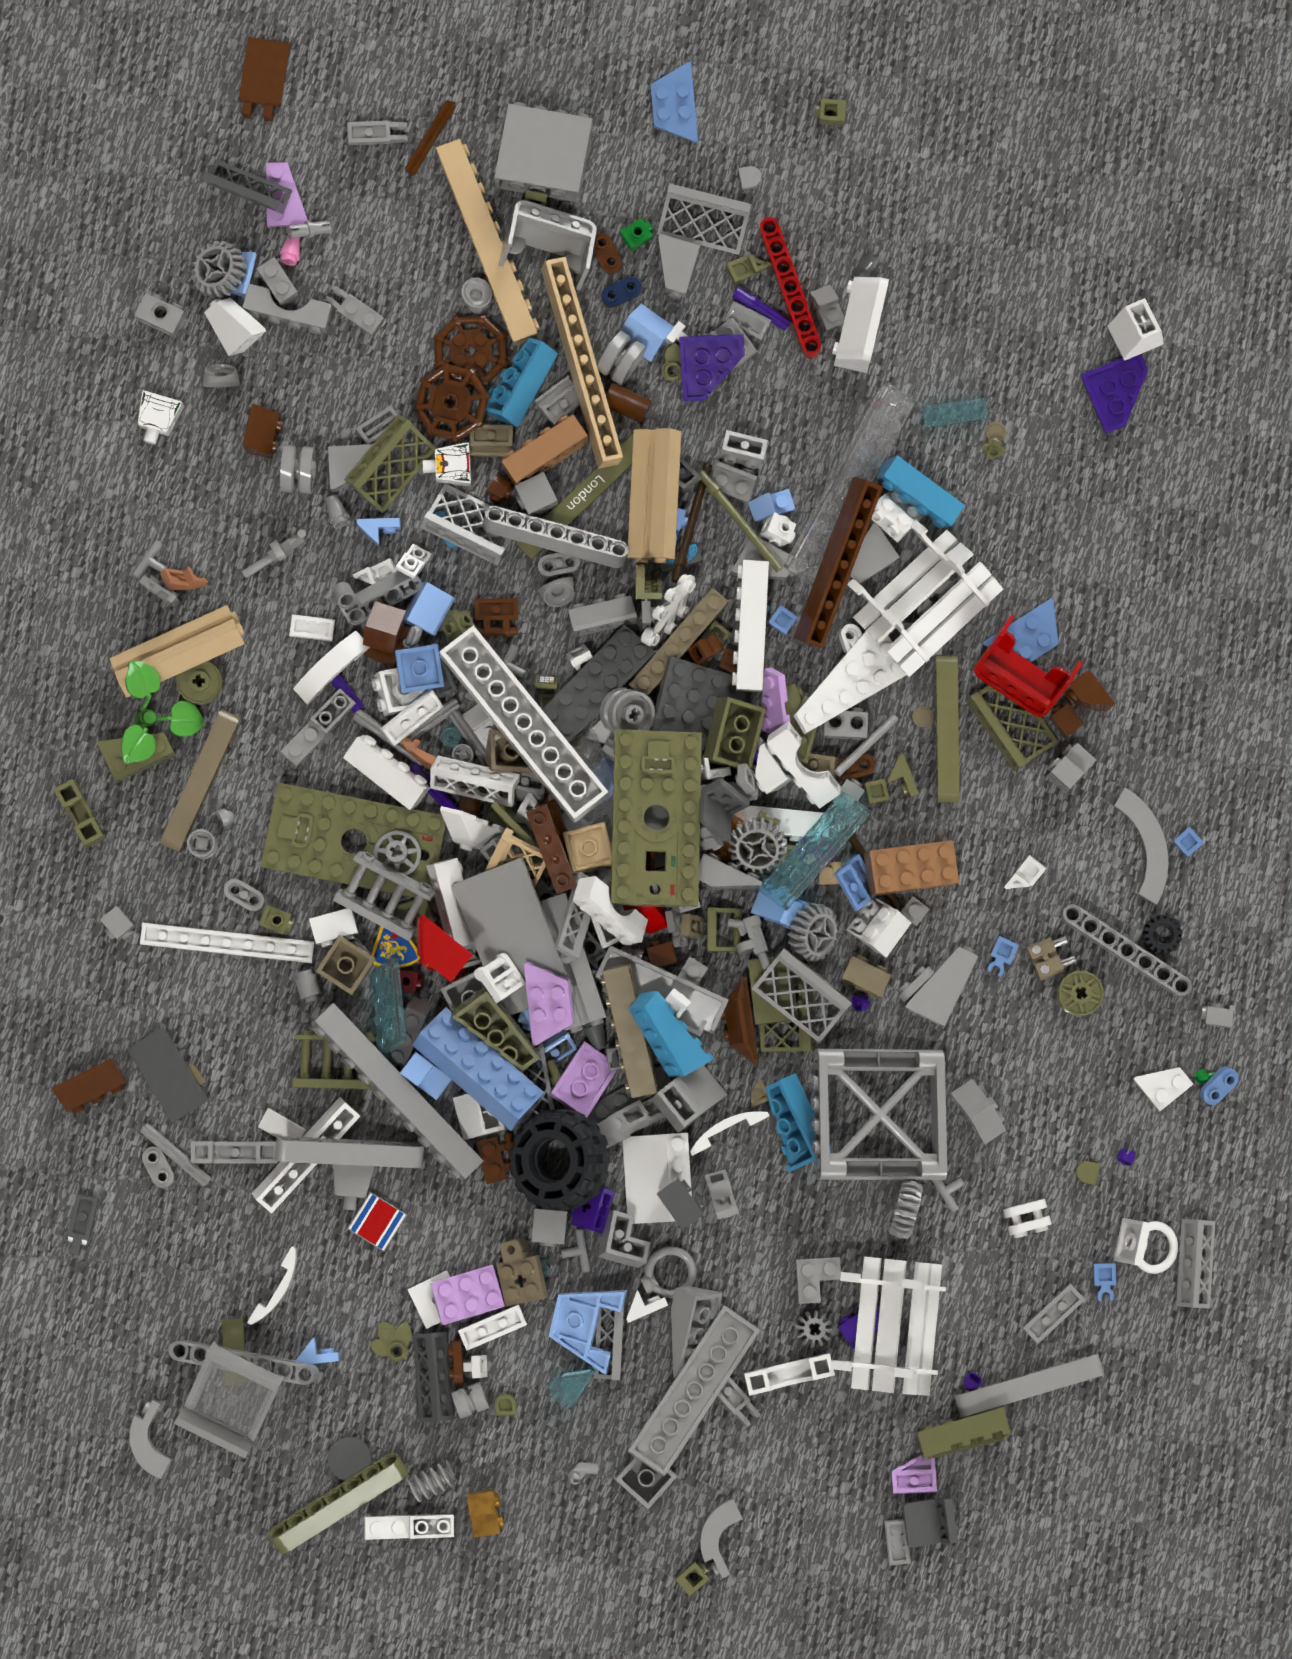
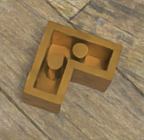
M495 1488L468 1492L467 1501L474 1538L500 1534V1528H504L503 1516L498 1515L497 1510L501 1506L500 1494L495 1493Z

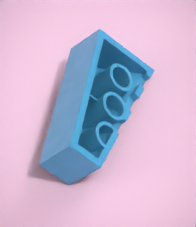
M528 338L512 359L514 364L507 370L505 369L500 375L502 380L495 388L492 386L487 392L490 394V399H488L485 413L505 424L519 427L546 375L553 366L558 353L543 341Z
M898 455L884 461L880 467L877 480L882 482L881 485L885 489L898 494V498L904 503L913 505L916 512L920 515L928 516L932 519V523L938 528L945 529L951 527L965 506Z
M658 991L641 993L628 1008L668 1077L686 1076L714 1059L710 1052L705 1053L700 1047L702 1045L697 1037L693 1039L686 1030L688 1026L684 1021H680L673 1015L675 1011Z
M796 1073L765 1087L772 1114L776 1115L777 1134H781L784 1146H781L783 1155L787 1156L789 1163L786 1165L788 1173L815 1161V1154L812 1152L815 1132L812 1131L811 1127L814 1111ZM829 1144V1153H832L833 1151Z

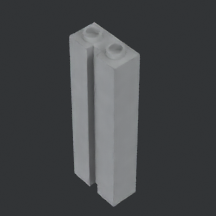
M566 893L540 901L555 942L568 904ZM583 945L579 959L567 964L564 963L574 988L572 1002L575 1022L565 1028V1031L570 1030L571 1034L583 1030L582 1025L591 1023V1026L604 1023L603 1018L607 1017Z

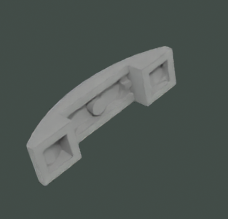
M191 1141V1163L278 1164V1161L275 1160L276 1142Z

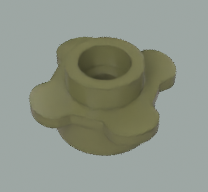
M997 438L988 439L981 446V449L986 452V457L990 459L1006 454V449L1002 448L1001 440Z

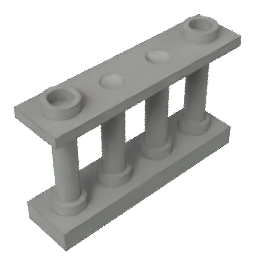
M359 851L353 859L359 863V866L348 888L344 889L341 887L333 901L410 941L417 930V927L413 926L412 922L424 899L430 901L436 891L432 890L430 885L424 882L419 883L374 859L375 857L372 854ZM369 868L378 873V876L367 898L362 899L356 895L355 891L366 869ZM387 878L398 885L386 908L381 909L375 905L374 901ZM406 888L417 895L405 919H400L394 916L393 912Z

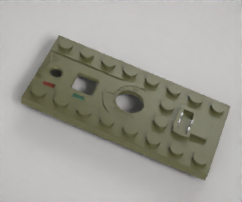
M614 730L611 904L653 907H698L702 733ZM650 806H662L668 812L669 822L662 830H652L645 824L644 813ZM646 851L665 852V871H646ZM653 884L660 887V892L657 895H653L650 892V886Z
M278 782L260 867L349 885L359 863L353 860L356 854H350L343 849V835L351 829L362 831L367 838L366 847L362 852H368L374 856V848L382 836L392 831H403L417 840L421 851L425 850L429 853L428 860H420L417 868L408 877L419 883L424 882L431 886L426 865L439 862L446 823L443 816L414 809L409 810L404 807ZM401 835L391 836L393 840L398 841L404 838ZM388 838L381 843L379 848L386 849L389 841ZM407 839V849L416 848L414 843ZM378 852V860L383 863L387 859L385 858L386 854ZM417 852L407 856V859L413 865L417 859ZM390 863L389 865H387V866H389V867L395 869V865H394L393 863ZM401 863L399 872L404 873L411 867ZM367 868L358 887L371 889L378 873ZM386 878L380 891L393 894L398 884ZM406 888L402 896L415 898L417 895Z

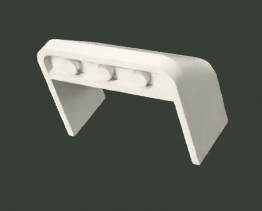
M854 277L853 281L849 280L846 293H850L841 337L839 342H835L832 354L836 355L834 366L867 373L889 279L881 277Z

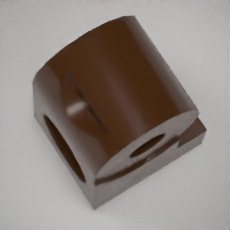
M716 634L707 639L697 641L688 649V652L695 664L700 665L721 653L724 648ZM697 648H698L699 651L701 652V654H702V656H703L702 658H700V657L697 655V653H696V649H697Z

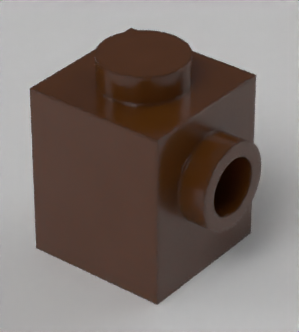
M1069 703L1064 707L1062 704L1058 705L1051 711L1053 715L1049 718L1064 739L1084 724Z
M662 940L649 944L650 947L646 948L647 954H643L645 962L658 968L677 964L671 941L663 944Z

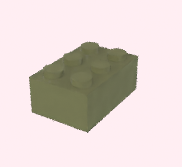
M730 697L718 698L703 758H708L710 763L730 767V769L738 771V765L746 763L752 769L766 709Z

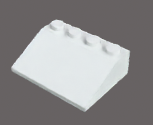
M688 1133L631 1136L624 1140L623 1154L627 1214L634 1216L633 1224L675 1221L656 1193L678 1178L680 1181L685 1179L691 1188Z

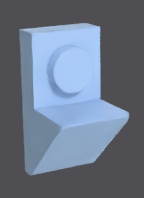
M789 489L774 494L766 493L748 502L754 523L765 520L774 512L781 515L795 510Z
M400 518L357 519V526L380 547L379 530H383L384 534H394L396 530H401Z
M313 1337L295 1361L310 1364L340 1361L339 1352H334V1348L321 1349V1354H317L316 1337Z

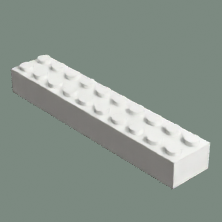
M474 625L440 651L441 659L574 823L609 797L606 788Z

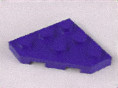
M744 334L679 337L683 401H704L745 356Z
M1142 354L1125 361L1121 358L1080 376L1105 435L1121 429L1127 424L1148 372Z

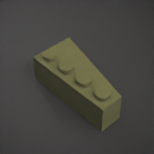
M485 986L452 1010L453 1019L457 1022L459 1021L466 1029L484 1040L488 1046L497 1050L500 1055L521 1071H524L540 1059V1052L536 1046H532V1041L502 1003L494 1001Z
M1004 1407L986 1410L977 1415L964 1416L957 1421L947 1420L937 1427L932 1425L920 1428V1432H917L916 1438L922 1460L926 1461L1006 1440L1011 1431Z

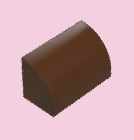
M613 382L606 396L610 410L640 424L643 423L651 406V400Z

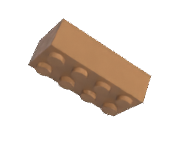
M574 414L570 417L568 415L562 417L557 421L558 425L552 429L550 427L545 428L539 433L540 436L535 440L531 438L521 445V449L516 452L512 450L503 457V470L514 487L527 479L547 471L588 444V435Z
M953 840L872 850L864 853L870 896L953 886L959 883Z

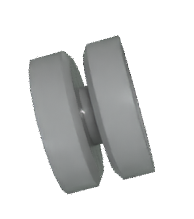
M619 331L609 343L597 365L598 371L605 376L614 370L612 380L620 386H623L630 378L647 348L638 341L633 342L629 346L631 337L623 331Z
M284 445L280 469L281 492L292 493L298 480V490L300 493L312 494L316 476L315 447L304 446L300 451L298 459L296 446Z
M624 687L616 688L607 693L600 706V719L604 727L614 733L615 729L648 731L655 718V707L651 699L645 693Z

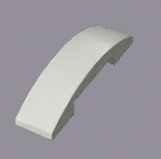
M357 631L353 632L321 658L293 688L294 691L309 705L324 691L323 688L353 660L356 661L370 647L363 645V637Z
M746 1112L717 1123L698 1139L690 1154L693 1156L711 1146L708 1140L709 1137L744 1119L751 1126L769 1117L768 1112Z
M292 1246L281 1264L288 1271L267 1307L258 1303L247 1322L248 1324L252 1325L266 1317L285 1296L296 1270V1247Z

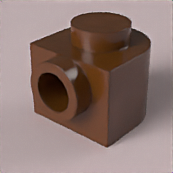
M497 474L487 490L489 499L498 505L502 503L504 498L509 499L514 490L511 487L512 482Z

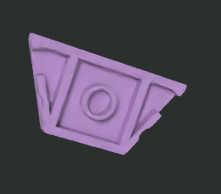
M525 962L524 972L532 1046H536L575 1022L570 979L557 976L552 971L543 970L532 965L533 963Z

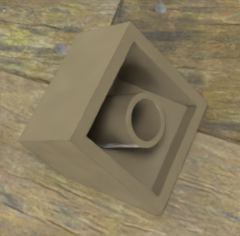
M339 935L315 972L354 997L376 958Z
M852 956L840 981L876 999H880L891 977L887 973L888 969L878 964L876 967L868 964L869 960L863 956Z

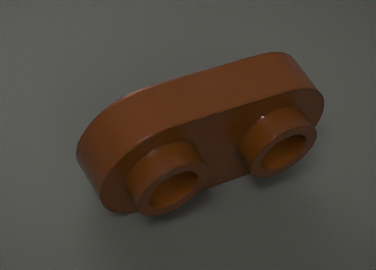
M604 233L597 234L595 236L593 252L605 273L616 274L622 267L621 257L609 235ZM605 241L606 245L601 247L598 245V242ZM613 259L615 264L608 265L607 261Z
M863 754L847 769L846 774H842L840 777L835 774V779L846 781V779L852 780L868 776L873 772L875 762L870 755ZM846 758L838 760V761H837V767H838ZM866 762L868 767L861 769L860 763Z
M454 1340L452 1345H448L449 1358H453V1367H450V1380H454L455 1385L464 1384L462 1341Z

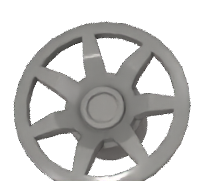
M392 831L385 834L378 840L374 848V859L378 860V852L386 854L387 859L383 863L385 865L393 863L395 870L398 872L401 863L411 867L408 871L402 873L406 876L417 868L421 860V849L417 840L403 831ZM401 835L404 838L401 841H393L391 836ZM388 838L389 844L386 846V849L379 848L381 843ZM407 839H410L416 848L407 849L405 845ZM417 852V859L413 865L407 859V856Z

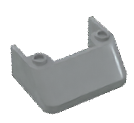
M520 200L515 204L503 241L499 266L503 267L508 253L519 254L523 251L525 245L566 257L569 270L579 274L576 290L580 291L590 269L597 230L596 226L590 220L533 202Z

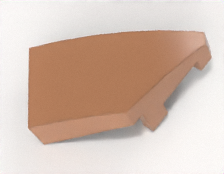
M189 566L185 572L164 568L160 573L168 590L196 589L204 587L208 583L206 578L195 576L192 572L193 569Z
M405 737L401 744L406 751L419 763L431 769L436 757L419 749L420 740L415 739L412 741Z

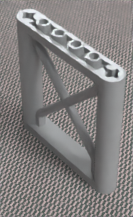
M815 1049L813 1055V1075L811 1076V1087L814 1088V1097L811 1099L814 1118L812 1119L811 1127L812 1131L815 1132L812 1152L815 1154L817 1180H945L947 1177L945 1056L943 1050ZM844 1071L915 1072L880 1108ZM828 1075H836L874 1114L838 1153H829ZM922 1076H930L932 1154H924L886 1115ZM881 1121L916 1158L846 1157Z

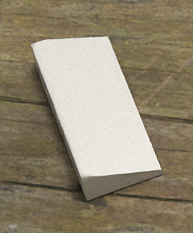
M270 1108L266 1110L258 1126L276 1138L278 1136L303 1137L306 1129Z

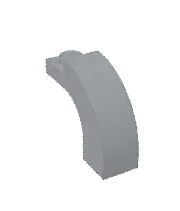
M154 1399L151 1403H146L142 1414L145 1415L144 1417L134 1416L130 1427V1446L139 1465L151 1475L163 1479L173 1458L160 1452L151 1441V1425L162 1405V1402Z
M733 1498L724 1501L711 1511L703 1524L700 1535V1547L704 1562L713 1559L714 1562L710 1564L715 1574H720L722 1579L729 1576L730 1572L719 1551V1538L728 1526L743 1519Z

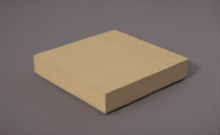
M605 822L563 832L573 875H576L578 872L584 873L611 866L612 847Z

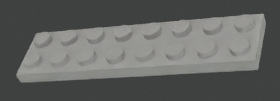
M724 1305L627 1452L664 1477L756 1338L760 1329Z

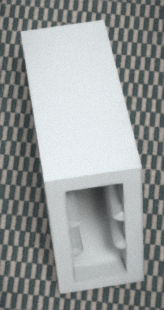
M221 298L215 299L204 312L228 356L244 352L266 332V329L231 298L221 300Z

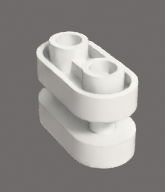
M1045 1199L1003 1209L1005 1218L1012 1217L1014 1224L1008 1226L1009 1235L1019 1238L1027 1236V1231L1035 1229L1036 1233L1049 1230L1048 1225L1052 1224L1050 1216L1043 1217L1041 1209L1047 1208ZM1033 1211V1220L1021 1221V1214Z

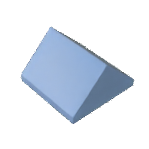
M641 303L628 316L620 331L631 337L629 346L635 341L645 345L647 348L643 357L651 362L665 344L666 337L674 326Z
M422 582L421 589L414 594L406 609L404 622L411 626L417 625L422 628V631L435 636L455 598L428 582Z

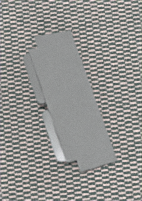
M609 946L595 976V980L601 982L600 975L603 974L605 968L631 963L638 996L643 992L658 991L666 999L674 988L691 1001V1004L679 1020L684 1021L688 1026L686 1030L693 1039L696 1037L700 1038L703 1030L714 1034L729 1001L728 999L613 946ZM604 987L601 993H603L602 1000L606 1002L605 996H608L606 987Z

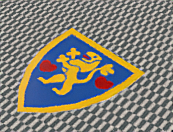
M382 926L380 927L371 956L376 958L373 965L388 969L402 968L412 965L420 959L417 955V948L412 940L408 941Z

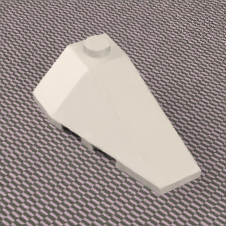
M441 806L440 812L453 842L460 845L459 849L471 852L472 848L480 850L493 838L503 834L505 828L493 823L488 825L489 821L476 818V816L460 810Z

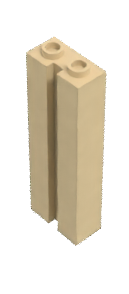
M671 428L634 430L628 532L629 551L627 558L636 559L635 563L648 564V560H654V563H666V560L675 559L681 431Z
M228 605L113 656L110 658L118 683L127 698L131 696L125 685V677L130 661H140L150 665L156 670L160 677V682L245 644L242 639V635L245 633L236 612H231Z

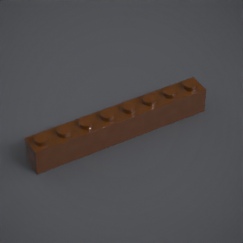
M853 477L794 634V639L823 649L882 492V486L865 479Z

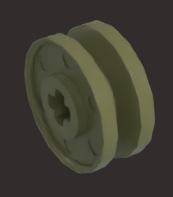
M206 661L177 674L176 684L179 693L184 699L195 705H205L212 703L219 697L223 688V678L218 668L213 663ZM198 677L205 680V683H202V687L194 684L195 681H198Z
M1074 971L1065 975L1060 980L1056 989V998L1059 1006L1066 1013L1073 1016H1086L1100 1007L1103 1000V987L1100 980L1094 974L1087 971ZM1082 988V989H1083V992H1082V993H1083L1085 996H1084V998H1083V997H1079V999H1078V998L1076 997V996H1077V992H1075V990H1076V989H1077V990H1080V989Z

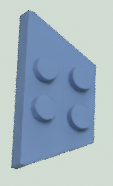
M687 62L651 84L654 128L670 132L672 135L683 137L693 143H698L691 62Z
M1052 598L1010 624L1007 629L1016 640L1012 650L1029 662H1033L1059 644ZM995 635L985 640L982 644L988 647Z

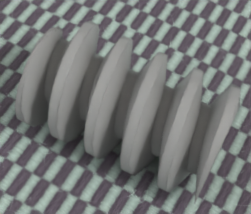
M445 1460V1468L438 1463L436 1472L430 1467L429 1475L421 1471L420 1479L414 1474L413 1482L408 1478L407 1480L414 1497L420 1503L422 1502V1494L428 1499L430 1498V1491L435 1495L438 1494V1487L442 1491H446V1484L453 1488L456 1478L448 1460Z

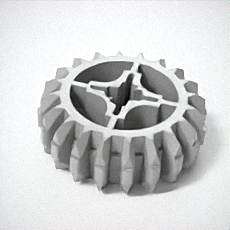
M214 241L213 245L207 243L206 250L200 248L201 254L195 255L197 261L192 263L195 268L190 271L194 275L192 280L196 288L211 298H223L224 294L230 296L231 290L237 291V284H242L241 277H246L243 272L247 269L244 264L246 259L242 256L243 253L235 245L226 241L221 243Z
M755 816L752 817V822L745 819L744 825L738 823L737 830H732L731 835L733 837L729 841L731 844L729 852H733L731 854L732 860L737 859L736 865L740 866L743 864L744 871L751 868V873H754L755 869H759L761 874L764 868L770 872L772 865L778 867L779 861L784 860L783 854L787 852V847H785L787 839L783 838L785 836L784 831H779V824L772 826V819L766 823L764 817H761L760 821H756ZM767 835L774 841L775 848L771 847V844L766 841ZM761 840H762L761 846L759 845V847H756V848L754 849V844H755V845H756L757 843L760 844V842H761ZM740 842L749 849L748 855L742 850Z
M809 903L808 906H802L801 911H797V916L792 917L793 924L789 925L791 931L787 934L791 937L788 943L791 945L790 950L794 952V955L805 961L818 962L819 959H824L826 954H830V948L835 947L833 943L837 940L836 933L840 931L836 928L839 922L836 921L837 915L833 913V910L822 904Z
M903 1180L901 1182L889 1223V1233L901 1239H908L912 1234L921 1202L922 1184L912 1180Z

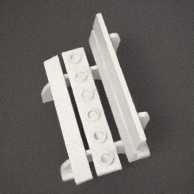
M917 520L910 527L928 548L883 590L872 598L856 580L852 579L847 584L856 594L862 595L868 602L853 618L864 629L869 627L866 631L880 643L895 628L902 634L886 651L909 677L925 662L927 663L931 656L985 606L987 607L990 604L989 602L1003 590L1001 585L991 576L992 574L981 562L976 564L967 574L964 573L965 570L962 565L974 554L961 542L954 547L959 541L948 530L932 542L926 536L928 530ZM956 572L961 579L905 630L901 622Z
M864 1257L862 1278L861 1274L841 1272L840 1281L861 1283L854 1362L832 1360L831 1369L852 1371L853 1367L851 1388L869 1390L871 1369H874L872 1391L894 1393L895 1377L904 1378L902 1394L930 1396L931 1375H938V1370H932L939 1293L940 1291L946 1292V1287L940 1286L942 1265L915 1262L914 1280L905 1279L907 1261L885 1259L882 1281L880 1280L882 1258ZM879 1285H882L875 1364H871ZM904 1288H910L913 1290L905 1368L897 1367Z

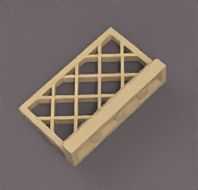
M506 827L485 871L501 866L504 862L514 861L521 857L526 858L529 866H526L527 871L531 870L535 877L531 879L535 889L546 866L544 860L538 864H534L531 856L534 855L543 859L540 849L513 836L514 831ZM512 844L520 847L523 853L515 855L511 848Z

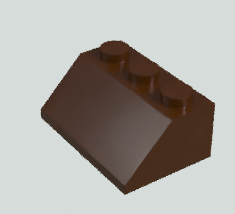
M109 1059L52 1087L65 1111H72L73 1114L84 1110V1105L91 1101L94 1105L105 1099L104 1095L110 1092L114 1095L123 1091V1086L128 1083L117 1060Z

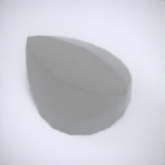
M471 278L465 281L461 287L462 299L466 306L476 315H481L492 299V288L489 283L481 278Z
M217 363L205 368L202 384L204 387H232L241 385L237 369L231 364Z
M573 577L553 580L540 587L537 591L547 605L551 607L564 606L574 597Z

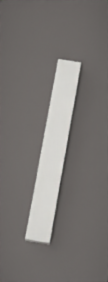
M142 923L140 945L312 963L315 943L313 941Z

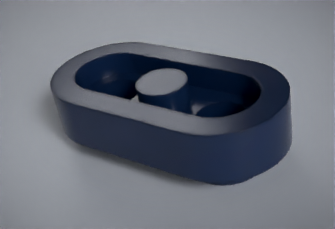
M630 276L605 287L601 293L603 304L614 308L638 297L642 290L641 282L636 277ZM629 284H633L635 288L633 290H629L627 286ZM611 292L616 295L613 299L608 297V294Z

